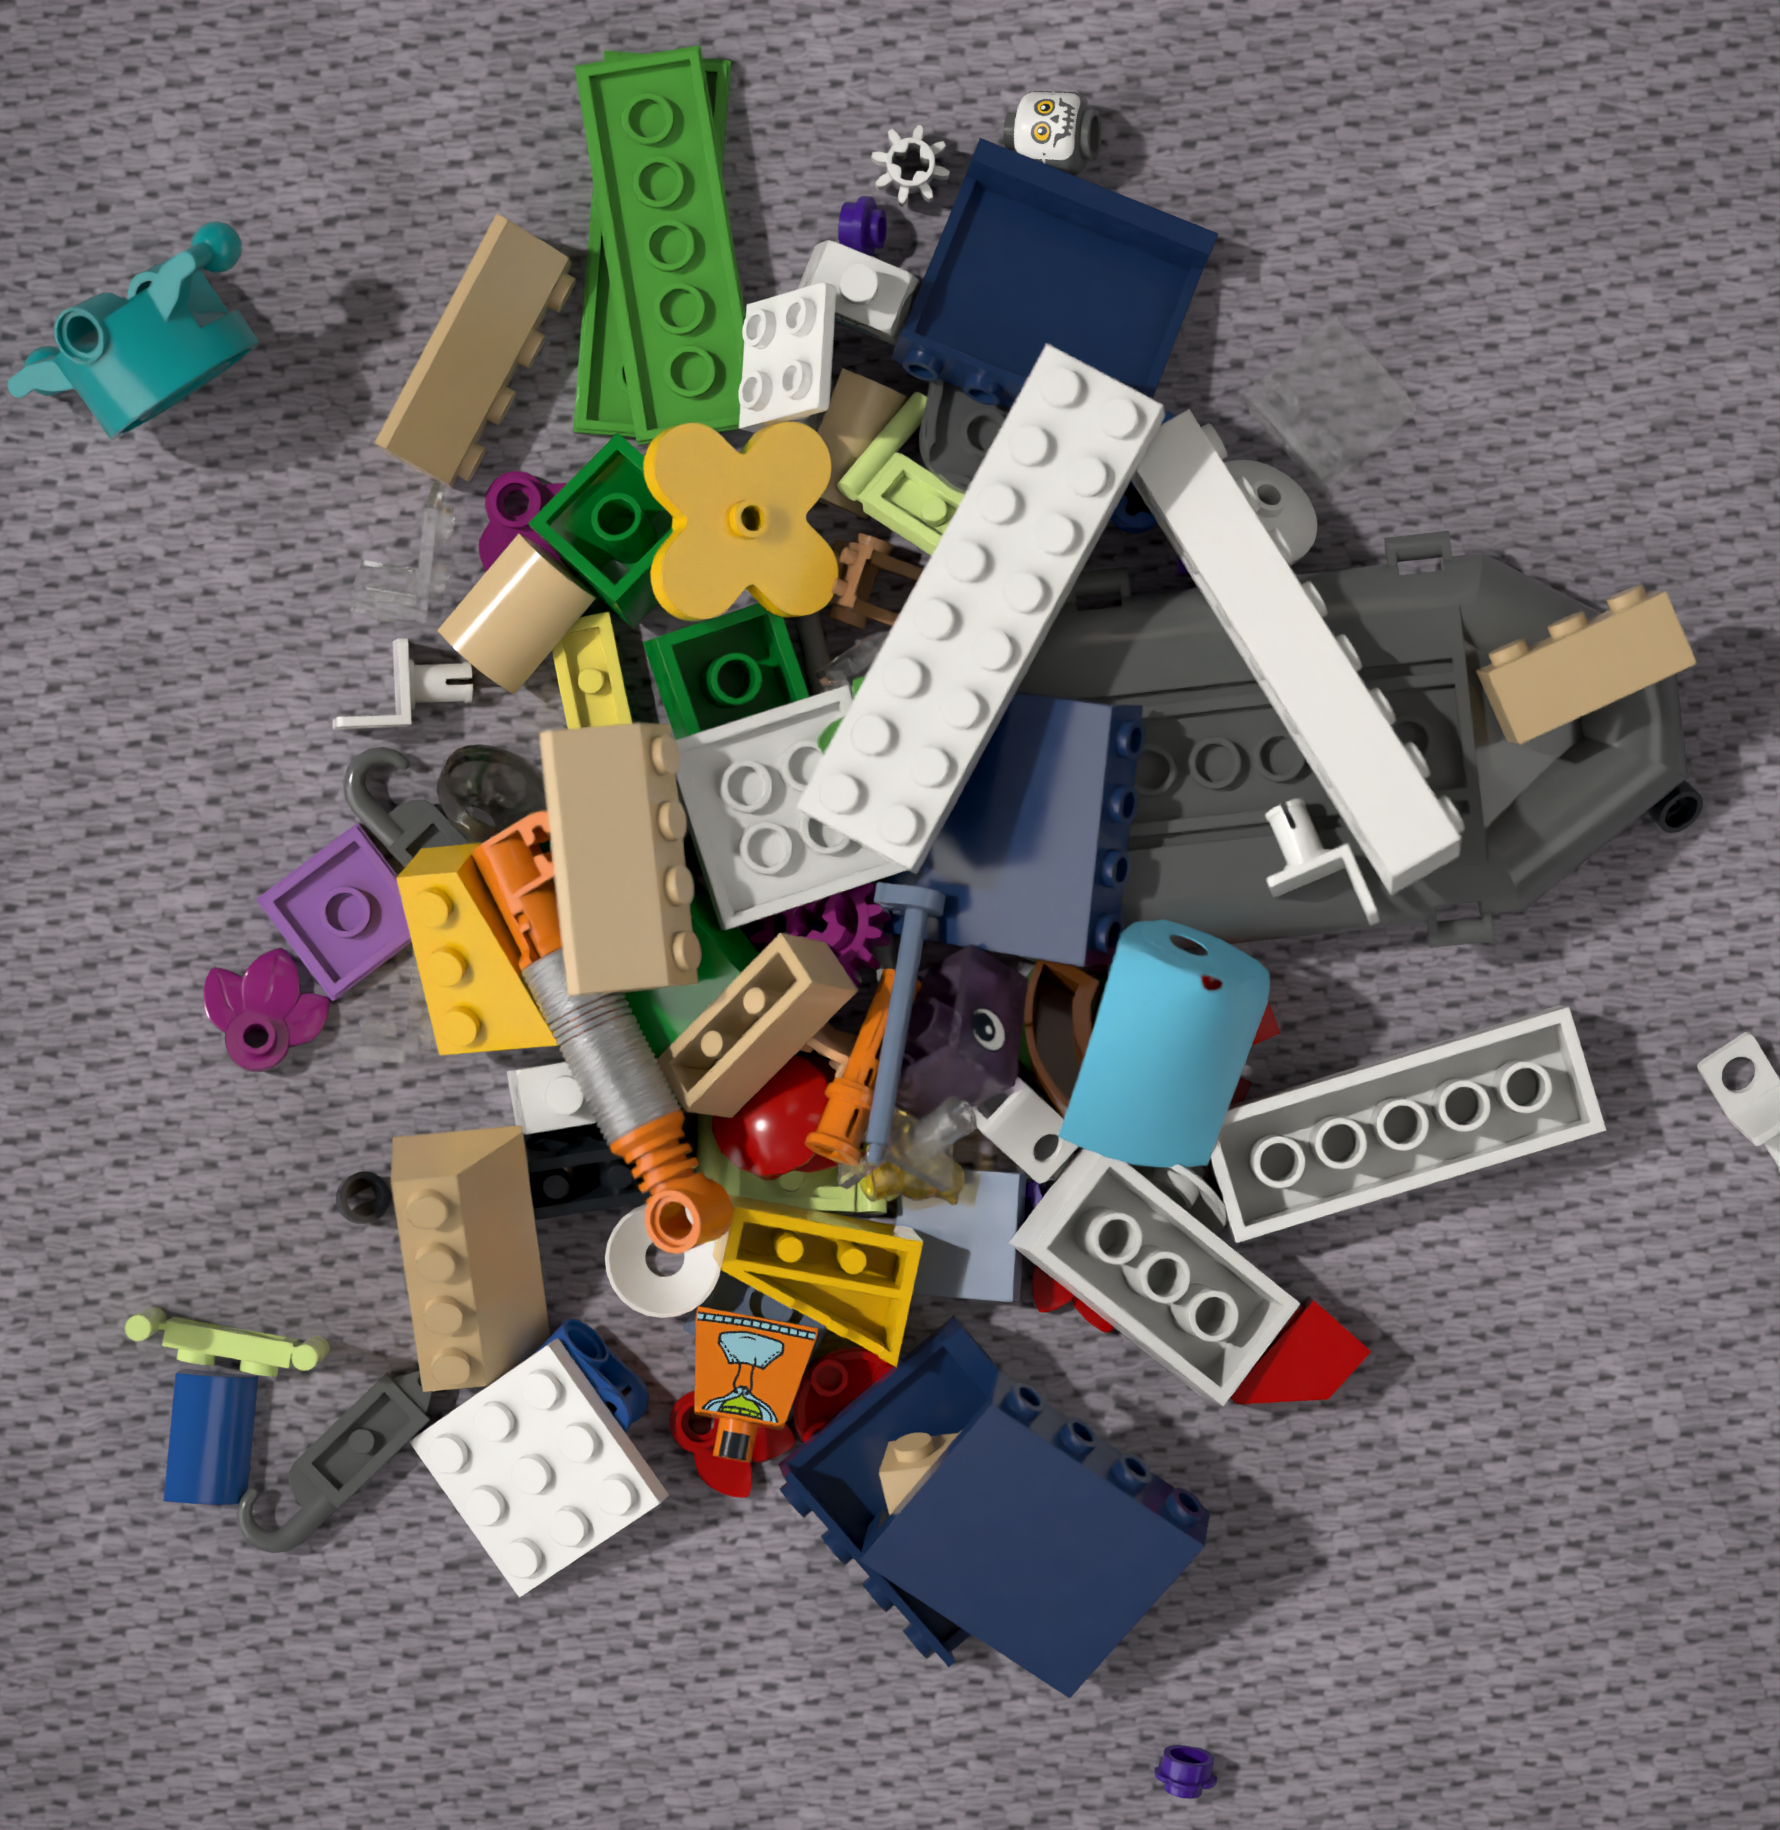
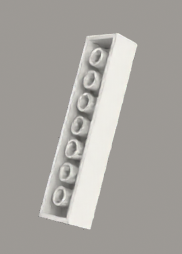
M1046 345L795 808L917 875L1165 418L1163 405L1052 346Z

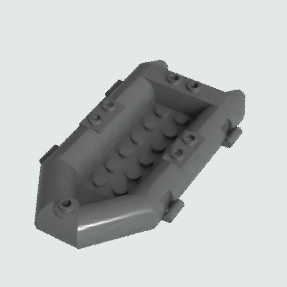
M1449 531L1384 538L1387 564L1294 574L1300 585L1310 581L1316 588L1328 612V615L1322 618L1334 638L1343 634L1351 643L1362 666L1361 669L1356 671L1357 675L1368 692L1377 688L1383 694L1396 719V722L1390 725L1402 746L1408 742H1412L1430 772V776L1425 778L1424 781L1437 800L1443 796L1450 800L1464 825V831L1458 833L1461 837L1458 857L1392 895L1197 585L1130 593L1128 567L1081 572L1017 691L1112 705L1143 706L1141 723L1145 730V742L1143 750L1137 758L1134 785L1138 795V807L1135 817L1130 823L1127 849L1131 859V871L1129 879L1123 887L1120 914L1124 930L1135 922L1164 919L1205 932L1229 944L1427 923L1429 948L1494 941L1492 915L1524 912L1688 778L1677 673L1520 745L1506 741L1476 671L1492 664L1488 654L1501 646L1524 638L1529 647L1551 637L1547 627L1558 620L1582 611L1588 620L1602 614L1601 612L1484 553L1452 557ZM1441 558V571L1408 575L1399 574L1397 562ZM1121 594L1122 607L1077 611V598ZM1303 798L1323 848L1334 850L1345 844L1349 845L1376 907L1380 922L1370 925L1346 868L1278 897H1273L1266 879L1282 872L1288 864L1265 814L1276 806L1281 805L1290 828L1294 829L1296 826L1286 802ZM1478 902L1481 917L1437 921L1436 906ZM1170 937V941L1179 949L1203 947L1185 937ZM1020 956L1033 962L1038 960L1036 958ZM1107 964L1108 977L1112 964Z

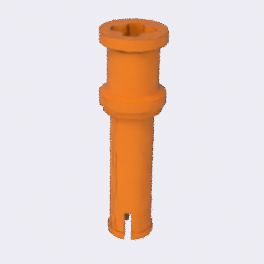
M884 969L882 971L881 981L864 1023L860 1028L858 1038L841 1078H835L833 1082L828 1084L825 1094L829 1101L817 1131L809 1133L805 1141V1145L815 1153L850 1166L859 1165L863 1156L858 1148L868 1126L895 975V970ZM918 980L916 981L913 1002L915 1000L917 992H919L922 987L921 982Z

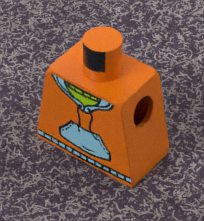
M697 1307L694 1414L719 1419L713 1456L751 1463L757 1426L783 1430L814 1347L818 1328Z

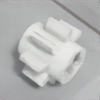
M917 125L914 129L912 138L900 139L897 132L893 129L889 130L888 139L892 147L888 154L878 151L872 152L871 156L872 162L887 167V173L879 177L875 182V187L877 190H883L893 185L899 190L898 203L901 207H904L909 193L920 192L924 200L928 203L932 202L933 193L929 186L932 178L941 181L949 179L950 171L945 167L935 165V158L942 155L945 151V143L937 142L929 147L922 141L923 128L921 125ZM908 151L920 153V164L929 167L927 172L916 171L913 181L902 179L901 167L893 164L894 159L905 160Z

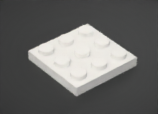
M848 685L675 740L679 750V767L675 773L678 798L685 811L687 826L721 930H727L907 870L795 808L823 757L817 745L819 735L830 723L845 716L853 702Z
M558 1338L409 1441L519 1598L659 1505L669 1496Z

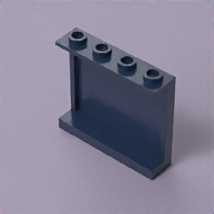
M980 138L904 328L901 330L891 360L902 364L906 372L921 380L937 381L940 379L960 387L966 396L978 403L985 405H997L1000 403L1012 408L1044 348L1048 344L1138 393L1153 399L1218 233Z
M1021 691L1015 692L917 875L906 870L888 876V884L923 887L945 894L943 915L941 917L927 918L924 940L1078 966L1113 964L1121 933L1124 931L1123 920L1120 917L1123 887L1126 885L1131 871V859L1127 849L1130 823L1134 819L1138 807V795L1134 785L1137 758L1140 756L1145 742V730L1141 723L1143 706L1112 705ZM886 909L891 914V920L884 923L883 933L901 936L905 915H894L892 910Z
M954 1315L897 1363V1367H892L778 1464L783 1478L787 1481L779 1489L793 1508L803 1518L812 1511L828 1528L821 1535V1538L834 1555L844 1565L854 1558L869 1576L862 1582V1585L875 1602L885 1612L896 1606L910 1623L903 1629V1632L916 1649L926 1659L936 1653L948 1667L956 1662L952 1651L972 1634L859 1561L868 1525L882 1509L888 1512L879 1476V1470L888 1442L896 1441L904 1435L917 1432L927 1433L930 1436L959 1433L989 1399L993 1378L999 1371L1002 1372Z
M999 1371L993 1378L989 1399L890 1516L888 1512L882 1509L868 1525L859 1561L1066 1697L1071 1698L1205 1547L1210 1511L1203 1507L1200 1500L1188 1490L1175 1488L1153 1474L1148 1466L1137 1456L1131 1453H1122L1099 1438L1093 1428L1083 1420L1075 1417L1069 1418L1045 1402L1041 1394L1032 1386L1023 1382H1015Z

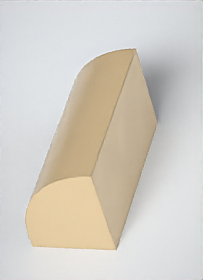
M842 368L830 399L829 407L818 430V434L822 437L829 450L832 470L828 486L817 501L868 520L869 515L863 512V503L858 500L852 501L845 497L837 488V483L909 399L907 396Z
M518 534L437 631L480 672L502 688L515 694L596 597L553 552Z

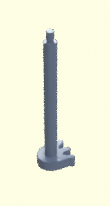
M877 882L874 902L880 903V908L892 910L894 915H905L865 1141L866 1144L870 1145L867 1163L872 1165H880L883 1147H888L927 918L941 917L944 911L945 894L928 888Z

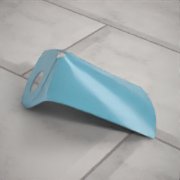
M1162 919L1140 921L1130 925L1121 933L1095 1026L1058 1137L1107 1158L1134 1165L1151 1167H1173L1177 1164L1184 1167L1208 1165L1268 1003L1270 989L1269 971L1257 960L1222 939L1182 924ZM1181 936L1193 940L1203 946L1208 954L1198 956L1187 953L1176 947L1170 941V937ZM1208 975L1220 979L1223 982L1222 988L1217 991L1205 989L1201 982V976Z

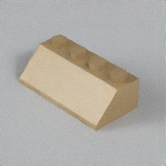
M496 214L379 433L375 444L386 454L452 489L459 477L469 482L486 451V448L478 444V441L488 422L491 421L496 425H500L515 398L516 391L508 387L519 364L529 369L544 344L546 335L537 330L550 308L559 313L571 294L576 278L568 275L572 266L570 258L510 220Z
M635 723L539 732L568 996L626 993L698 984L697 968L700 964L701 951L699 941L692 931L690 902L693 898L694 886L692 876L685 867L682 838L686 833L687 822L685 811L680 802H678L675 773L679 767V750L674 738L671 736L670 724Z
M517 1125L393 1137L391 1185L423 1392L488 1386L534 1354L551 1336L523 1126Z

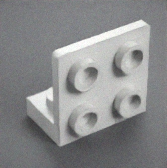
M821 282L747 304L746 319L742 330L744 356L742 381L739 387V429L756 433L769 425L795 421L803 423L816 431L817 413L826 411L830 401L836 300L835 285Z

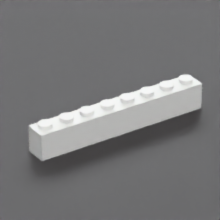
M1189 409L1160 425L1131 481L1392 895L1459 856L1461 837L1458 833L1464 831L1462 820L1450 800L1446 796L1437 800L1424 781L1425 778L1430 776V772L1412 742H1408L1402 746L1390 725L1396 722V719L1383 694L1377 688L1368 692L1356 673L1357 670L1362 668L1361 662L1351 643L1343 634L1334 638L1322 618L1327 616L1328 612L1316 588L1310 581L1300 585L1288 565L1294 562V557L1281 533L1276 528L1267 532L1255 512L1261 509V506L1248 481L1242 475L1233 479L1222 460L1228 455L1219 435L1210 423L1200 427Z

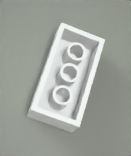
M1084 1148L1079 1149L1009 1242V1244L1198 1395L1222 1406L1229 1400L1300 1305L1296 1299L1126 1162L1107 1158Z

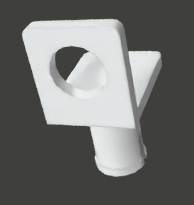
M397 638L393 641L396 715L336 717L332 720L333 730L407 727L412 724L411 710L415 709V703L463 701L471 703L473 684L447 685L445 681L469 680V678H472L471 663L467 661L455 664L414 665L413 659H409L408 638Z
M1303 798L1286 802L1296 826L1294 829L1290 828L1281 805L1276 806L1265 814L1288 864L1282 872L1266 879L1273 897H1278L1346 868L1370 925L1380 922L1376 907L1349 845L1345 844L1334 850L1323 848Z
M1744 1032L1701 1060L1697 1068L1730 1122L1755 1146L1764 1143L1780 1172V1079L1755 1037L1749 1032ZM1736 1057L1751 1059L1755 1066V1076L1752 1082L1741 1090L1726 1088L1722 1081V1071L1725 1065Z

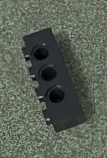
M598 1122L524 1134L535 1220L646 1203V1200L652 1195L650 1191L641 1193L638 1185L643 1183L644 1179L643 1177L634 1179L631 1173L637 1167L636 1163L627 1165L624 1157L612 1153L609 1145L606 1144L607 1140L603 1138L604 1134L600 1132L601 1128L598 1127ZM684 1137L678 1140L680 1145L685 1143Z

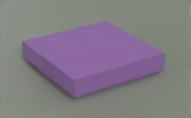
M356 823L256 899L332 1001L338 999L412 943L396 879L398 874L360 823Z

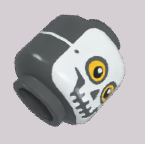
M1031 91L1021 99L1016 113L1009 112L1006 115L1003 130L1004 146L1007 149L1075 176L1086 167L1088 161L1097 159L1101 145L1100 114L1098 110L1090 109L1087 99L1079 93Z

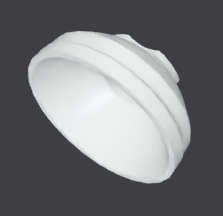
M646 1203L626 1214L613 1229L607 1242L605 1254L606 1273L613 1290L633 1310L652 1317H676L695 1309L714 1290L721 1271L713 1257L716 1240L684 1252V1264L677 1273L665 1277L655 1274L648 1267L645 1257L648 1246L653 1242L648 1236L644 1223ZM685 1208L687 1218L692 1224L691 1213Z

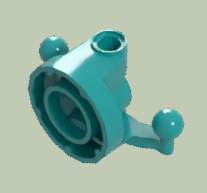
M220 221L203 224L192 237L190 248L137 274L132 279L128 289V300L126 297L121 298L114 293L102 292L64 310L56 319L54 327L55 340L59 348L42 346L34 349L24 362V368L9 379L8 389L10 393L17 398H21L33 391L45 396H54L63 393L65 390L75 389L109 439L114 440L150 421L231 368L261 343L239 310L229 313L204 276L201 268L213 273L232 269L242 256V241L238 232L230 224Z

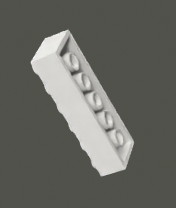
M1555 1006L1229 1105L1208 1162V1169L1215 1192L1226 1208L1228 1218L1226 1228L1229 1238L1238 1243L1606 1131V1127L1570 1008Z

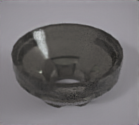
M476 744L467 745L455 750L446 760L437 780L439 802L450 824L463 833L471 843H484L528 815L548 809L545 783L539 774L520 757L495 746ZM476 807L485 811L491 816L495 826L477 819L466 808Z

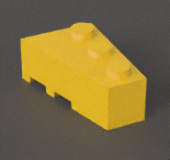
M482 843L421 848L396 879L439 1055L558 1046L556 1044L557 1038L553 1037L554 1031L549 1030L551 1024L545 1023L546 1018L542 1016L543 1012L539 1010L540 1006H537V1000H534V995L531 994V989L528 988V983L525 982L526 977L522 976V971L518 965L522 953L471 853Z
M729 1194L733 1206V1221L729 1230L722 1237L716 1239L713 1257L720 1269L791 1309L794 1308L821 1323L830 1331L843 1338H848L897 1367L923 1241L912 1228Z

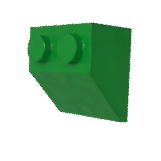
M617 432L528 524L596 596L634 629L659 603L651 584V567L657 551L673 533V516L654 498L647 486L644 476L645 456Z

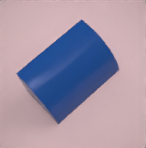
M181 1369L175 1374L163 1501L209 1505L239 1504L240 1499L248 1490L259 1376L193 1369Z

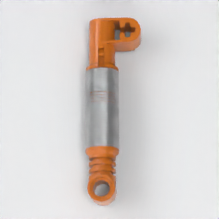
M548 809L530 814L482 843L471 852L522 953L518 963L522 976L526 977L525 982L528 983V988L531 989L534 1000H537L536 1004L540 1006L539 1010L543 1012L542 1016L546 1018L545 1023L551 1024L549 1030L554 1031L553 1037L557 1038L556 1044L561 1045L560 1051L564 1052L563 1058H566L565 1062L569 1064L568 1068L572 1070L571 1074L575 1076L574 1080L578 1082L577 1086L581 1087L580 1092L584 1093L583 1098L587 1099L586 1104L590 1105L589 1110H592V1116H595V1121L598 1122V1127L601 1128L600 1132L604 1134L603 1138L607 1140L606 1144L609 1145L613 1154L624 1157L627 1165L636 1163L637 1167L631 1173L634 1179L643 1177L644 1182L638 1185L641 1193L650 1191L652 1195L646 1200L647 1207L645 1209L644 1223L648 1236L653 1243L665 1252L679 1254L719 1239L729 1230L733 1221V1206L730 1196L722 1185L713 1179L706 1178L703 1172L694 1173L693 1169L699 1166L696 1157L687 1159L686 1154L692 1151L689 1143L680 1145L678 1141L685 1136L681 1129L685 1118L680 1110L681 1106L677 1105L678 1100L674 1099L675 1094L671 1093L672 1088L668 1087L669 1082H666V1077L662 1076L661 1066L657 1064L658 1060L654 1058L655 1054L651 1053L652 1048L648 1047L649 1042L645 1041L646 1036L642 1035L643 1030L639 1029L640 1024H637L636 1016L632 1015V1009L628 1008L629 1002L625 1001V995L610 993L568 996L552 851L543 854L538 844L551 840ZM685 1208L691 1213L692 1224L687 1218Z

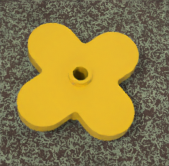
M795 421L769 425L756 432L739 453L717 431L699 423H685L668 428L652 440L645 454L644 476L651 494L673 516V533L660 547L654 557L651 567V584L658 602L668 613L686 621L713 618L728 610L745 589L766 610L785 618L813 614L829 603L834 595L831 592L835 577H839L837 560L829 544L806 521L808 511L826 490L832 470L829 450L822 437L814 429Z

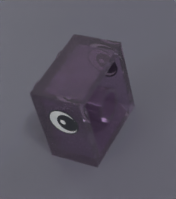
M973 944L924 969L917 976V980L921 982L922 987L917 992L912 1005L894 1110L927 1130L1015 1086V1080L1019 1072L1018 1057L1022 1027L1025 1022L1024 1010L1029 979Z

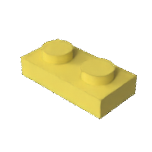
M610 612L580 617L552 650L568 729L633 724Z

